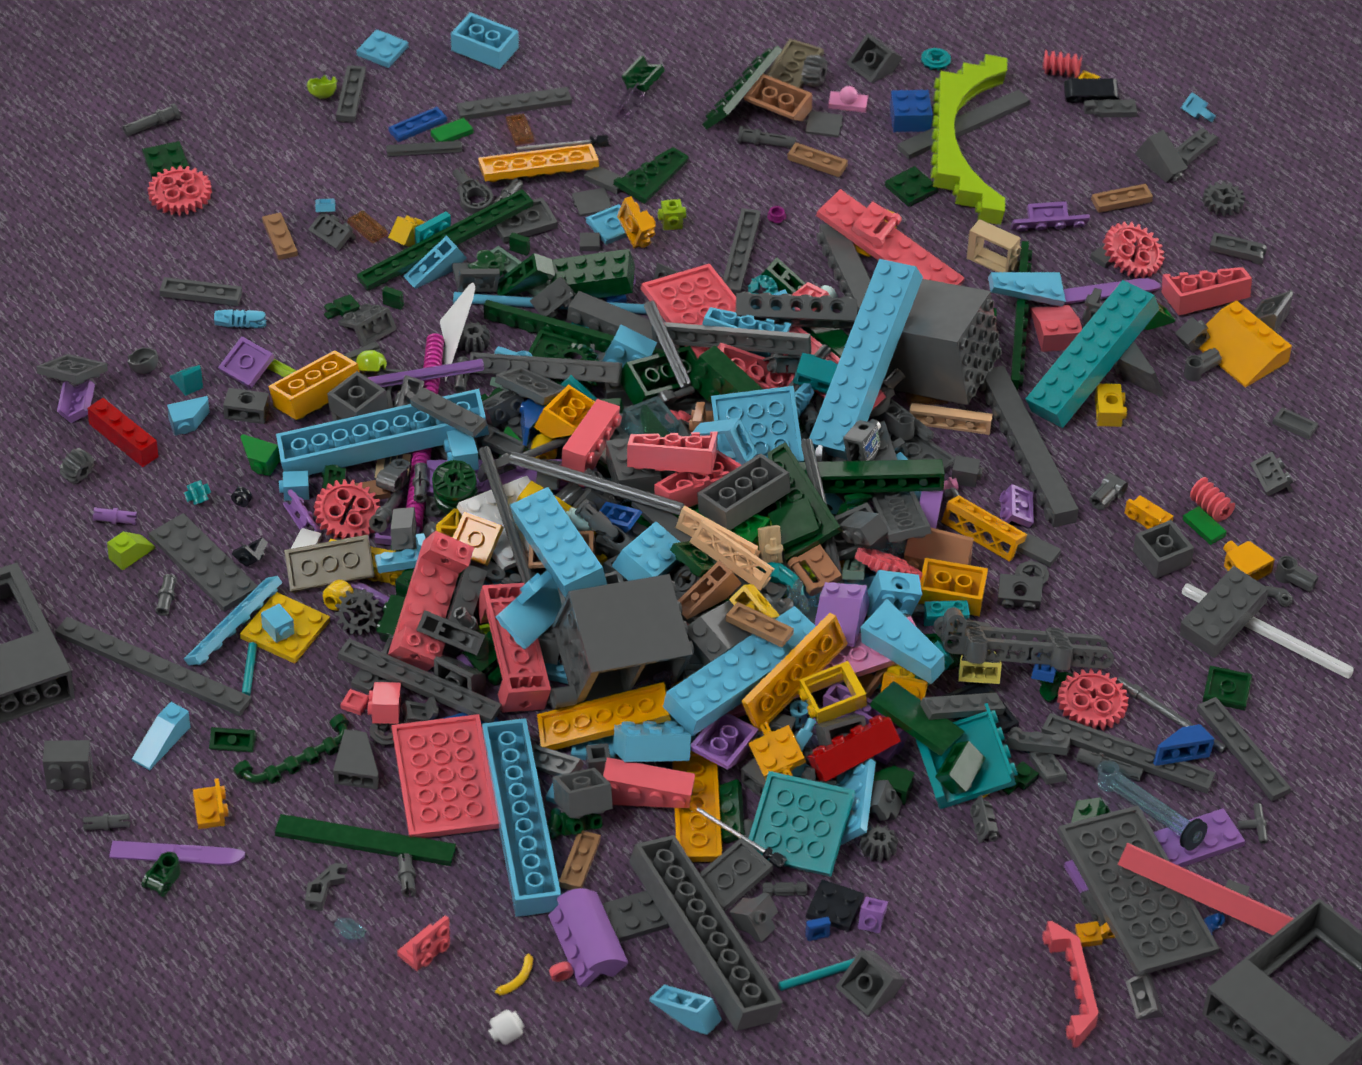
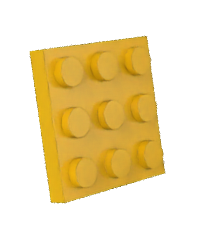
M276 592L240 633V639L249 643L255 642L257 647L295 664L329 624L330 616ZM280 603L294 620V634L276 643L262 627L261 612Z

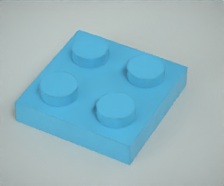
M376 29L357 49V56L389 68L408 48V42Z

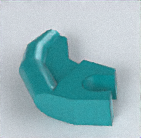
M767 563L774 568L770 575V582L782 583L787 586L794 596L799 599L804 598V585L794 572L781 563Z

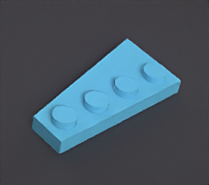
M991 272L988 277L992 293L1061 307L1066 302L1060 272Z

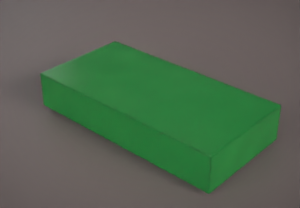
M465 118L431 130V136L436 142L455 141L473 134V128Z
M1199 506L1183 515V521L1210 545L1226 536L1227 531Z

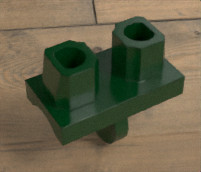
M565 812L560 813L562 820L561 831L564 836L580 834L582 831L602 828V816L600 814L591 813L584 815L582 818L575 819L570 818Z

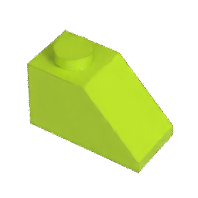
M122 532L107 542L109 559L122 570L155 549V546L144 536L129 532Z

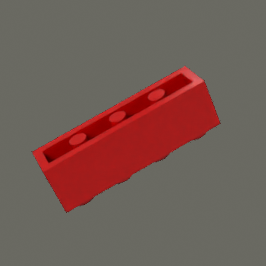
M105 398L98 400L87 408L89 425L141 467L146 466L159 457L157 440Z
M877 715L869 720V724L852 728L850 734L833 738L831 740L832 743L826 747L821 745L813 749V753L807 756L811 767L815 769L817 780L826 782L901 742L891 718Z

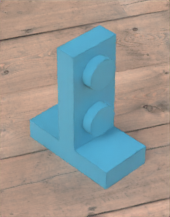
M416 534L417 549H404L403 551L384 552L375 555L378 573L415 568L423 540L426 539L425 534Z

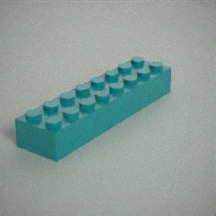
M1122 280L1026 397L1031 412L1063 428L1160 308L1155 296Z

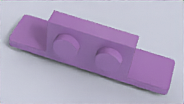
M1066 201L1028 204V219L1013 220L1011 229L1022 232L1028 230V228L1044 230L1047 227H1055V229H1062L1070 225L1080 228L1089 222L1090 215L1068 216Z

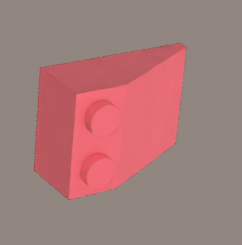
M1070 305L1030 308L1042 352L1066 350L1082 330L1080 319Z

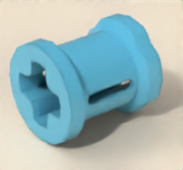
M802 700L794 701L790 705L791 716L796 717V729L804 728L808 720L806 716L808 714V704L805 701L802 702Z

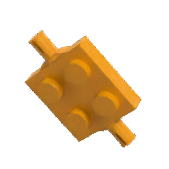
M764 722L766 730L762 723L760 729L764 736L748 744L765 780L769 771L793 776L791 771L806 763V760L790 726L787 725L776 731H771L767 722Z

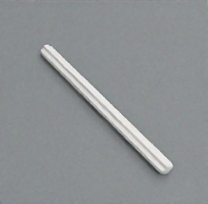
M1189 583L1182 589L1184 596L1198 603L1208 594ZM1252 617L1245 625V627L1347 679L1353 674L1354 668L1255 617Z

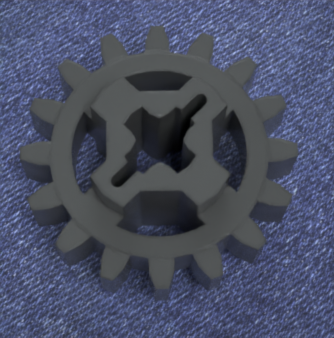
M1222 181V184L1215 182L1214 186L1209 184L1208 188L1204 189L1202 202H1204V207H1209V212L1214 210L1215 215L1222 213L1225 216L1226 213H1229V215L1233 216V212L1239 213L1240 209H1243L1245 196L1243 195L1244 191L1239 190V186L1233 187L1232 183L1226 184L1225 181Z
M354 588V594L346 591L347 597L340 596L339 599L342 603L335 605L337 608H340L339 612L335 613L336 616L341 618L337 623L345 624L343 626L344 631L351 628L350 634H354L358 630L359 635H362L363 629L368 633L371 632V625L377 627L376 622H374L375 619H381L377 612L381 611L382 608L376 607V604L380 602L379 599L372 600L374 594L370 593L367 596L366 589L359 593L358 589ZM358 597L354 604L347 605L349 600ZM366 600L371 604L372 611H368L365 605ZM361 606V610L368 613V615L363 614L356 618V613L349 610V608L358 609ZM344 612L349 613L351 617V623H349L346 620ZM365 618L370 619L365 625L359 626L361 620Z

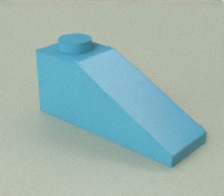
M446 236L415 264L404 277L416 289L452 272V264L462 263L467 257Z
M170 702L156 717L132 757V761L151 770L190 728L189 711Z
M663 985L649 999L650 1002L690 1030L706 1035L722 1020L713 999L710 997Z

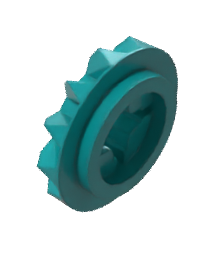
M930 48L921 55V62L924 63V67H930V70L937 69L939 71L940 68L946 69V66L950 65L951 56L943 49Z
M758 275L748 285V292L752 294H759L756 292L761 289L760 286L769 289L763 293L775 294L778 292L774 279L766 275Z

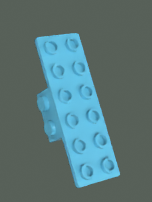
M548 570L542 575L539 573L534 575L520 588L522 593L496 616L500 625L510 633L515 642L524 650L554 623L562 606L558 587Z

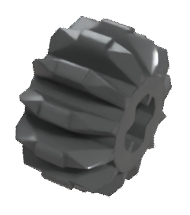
M820 55L807 56L801 73L802 82L810 87L823 85L828 69L825 57Z
M470 321V324H465L458 343L460 350H465L467 354L471 351L483 352L489 345V330H487L486 325H480V322L474 324Z
M72 449L62 459L63 462L59 466V473L70 483H81L84 478H87L89 473H92L91 469L95 465L93 463L94 458L84 449Z
M877 823L875 828L868 826L867 832L861 835L859 846L860 850H863L864 857L870 856L871 861L878 858L881 863L883 858L889 861L891 855H895L898 839L895 836L894 830H888L887 825L880 828Z

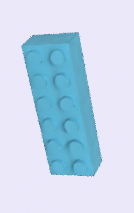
M549 487L510 504L514 522L546 570L553 576V581L565 598L569 591L607 585L602 565Z

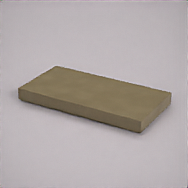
M789 39L766 75L801 89L804 84L801 75L804 61L810 55H820L822 57L824 49Z
M368 535L284 550L291 592L329 586L338 579L352 582L375 577Z

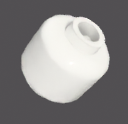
M505 1010L490 1020L492 1028L488 1031L495 1042L500 1040L502 1044L508 1045L522 1036V1028L525 1026L516 1011Z

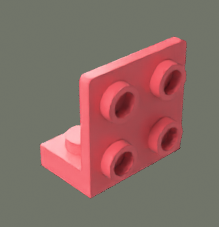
M445 915L434 925L429 924L397 951V955L416 971L423 966H428L437 954L445 952L450 945L449 918Z

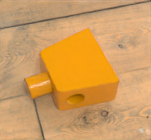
M1229 541L1224 545L1223 550L1226 552L1224 567L1227 571L1235 566L1256 581L1272 573L1275 559L1252 542L1247 541L1237 546L1233 541Z

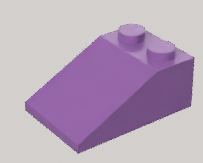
M825 582L819 598L815 626L829 613L836 615L847 640V646L854 647L870 606L867 585Z
M726 713L702 730L690 745V750L728 770L744 760L751 751L748 743L756 740L759 729Z

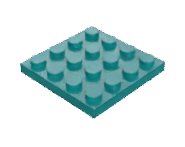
M769 771L748 839L765 850L770 847L773 849L772 853L778 852L785 856L787 861L784 863V866L831 877L855 797V790Z

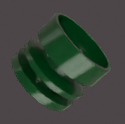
M446 461L434 471L432 477L434 500L436 506L443 513L449 514L454 508L457 509L459 502L478 495L475 471L464 461Z

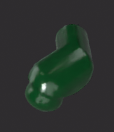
M559 808L551 809L550 818L547 823L549 836L553 839L561 834L559 827L562 820Z

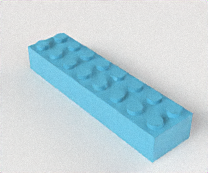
M795 606L775 619L794 628L793 636L783 647H779L754 634L750 635L668 690L663 708L685 730L694 736L741 704L745 696L816 627Z

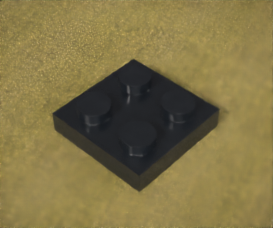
M822 879L806 912V918L815 920L829 917L831 927L849 932L863 902L865 893Z

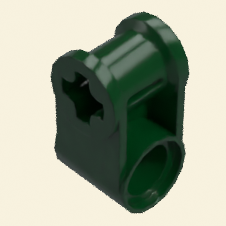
M171 851L162 853L151 869L144 875L142 888H150L158 892L159 896L164 897L181 874L177 854Z

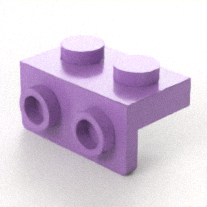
M88 380L77 387H73L69 382H64L57 412L70 423L88 415L87 408L91 406L95 384Z

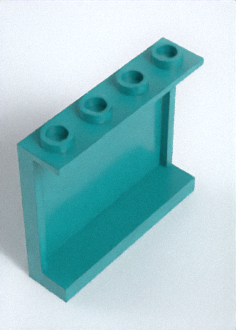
M985 703V712L953 722L965 731L956 743L970 741L986 758L982 764L981 771L976 774L972 781V786L967 792L951 794L935 778L952 747L942 756H939L916 739L939 809L1016 785L1014 776L1018 774L1014 762L1009 764L1008 758H1011L1007 745L1003 746L1002 740H1005L1001 727L996 728L995 723H998V718L995 710L990 711L988 703Z

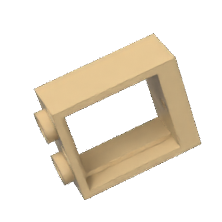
M979 219L969 232L967 259L995 272H1015L1019 266L1018 255L1021 251L1020 237ZM984 239L1007 249V258L984 248Z

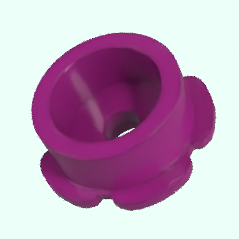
M780 206L771 207L767 216L768 220L773 223H781L782 220L786 219L785 210Z

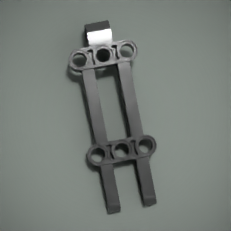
M955 607L947 609L943 616L941 641L945 650L952 654H963L965 659L971 663L982 664L985 660L1047 664L1058 670H1069L1070 666L1105 669L1114 662L1112 652L1107 648L1104 638L1099 635L1065 633L1064 630L1049 627L1046 631L985 627L977 622L966 621L961 610ZM991 634H994V635H995V638H989V637H991ZM1015 635L1017 640H1010ZM1034 637H1036L1037 640L1040 641V642H1036V641H1032V640H1033ZM950 638H957L954 643H947ZM1076 640H1078L1081 645H1076ZM992 649H998V654H995ZM1014 651H1023V652H1020L1019 655H1016ZM1035 652L1042 654L1040 655V657H1037ZM1104 654H1106L1108 658H1105L1104 662H1101L1100 658L1098 657H1102ZM1078 656H1085V657H1083V659L1080 660Z

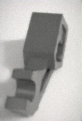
M334 863L329 865L316 879L307 884L305 909L323 911L328 894L327 888L331 885L345 883V875H340L339 873L347 874V864Z

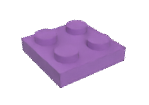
M241 337L219 365L218 369L220 372L251 389L275 356L250 340Z

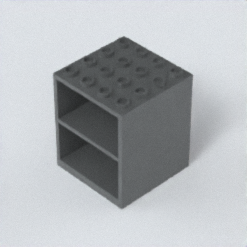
M922 279L884 377L886 379L896 368L904 374L905 378L893 390L968 405L972 397L976 395L979 386L983 384L988 372L992 370L995 361L1001 356V347H999L998 341L999 332L996 328L997 319L994 316V301L991 297V291Z
M670 574L568 592L552 627L568 685L574 686L576 690L577 704L662 682L665 683L666 688L677 683L694 653L692 642L688 640L687 623L682 619V606L680 601L676 599V585L674 581H671Z

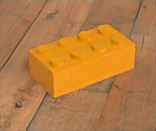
M335 350L269 385L274 407L295 420L304 418L310 412L318 410L323 405L329 403L327 393L356 371L360 373L358 363Z

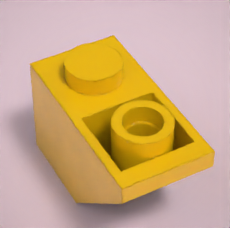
M408 215L405 218L398 216L388 238L410 247L415 244V227L425 222Z

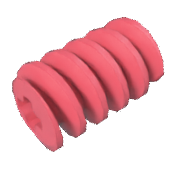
M1045 50L1043 62L1045 74H1048L1050 69H1052L1053 75L1059 70L1060 76H1063L1066 71L1068 77L1074 72L1075 78H1078L1082 56L1078 60L1077 54H1074L1071 59L1070 54L1067 53L1065 58H1063L1062 52H1059L1056 57L1055 51H1052L1050 56H1048V52Z
M1203 477L1193 486L1190 492L1191 500L1195 501L1215 521L1220 522L1227 519L1233 513L1235 503H1230L1229 497H1225L1223 492L1219 493V488L1214 487L1212 482L1208 483V478Z

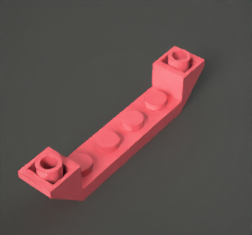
M1047 921L1046 931H1043L1044 945H1048L1050 953L1065 951L1067 962L1070 961L1072 965L1070 967L1071 980L1076 981L1075 996L1076 999L1081 1001L1080 1015L1071 1016L1070 1024L1066 1026L1067 1039L1072 1040L1073 1048H1078L1096 1027L1098 1009L1079 937L1055 922Z

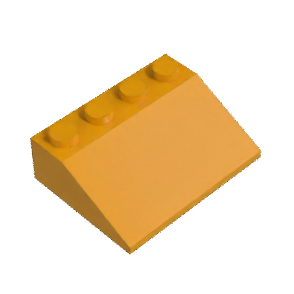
M1236 300L1222 308L1206 324L1210 338L1198 348L1202 352L1213 348L1218 350L1222 358L1219 366L1246 388L1288 363L1292 345Z

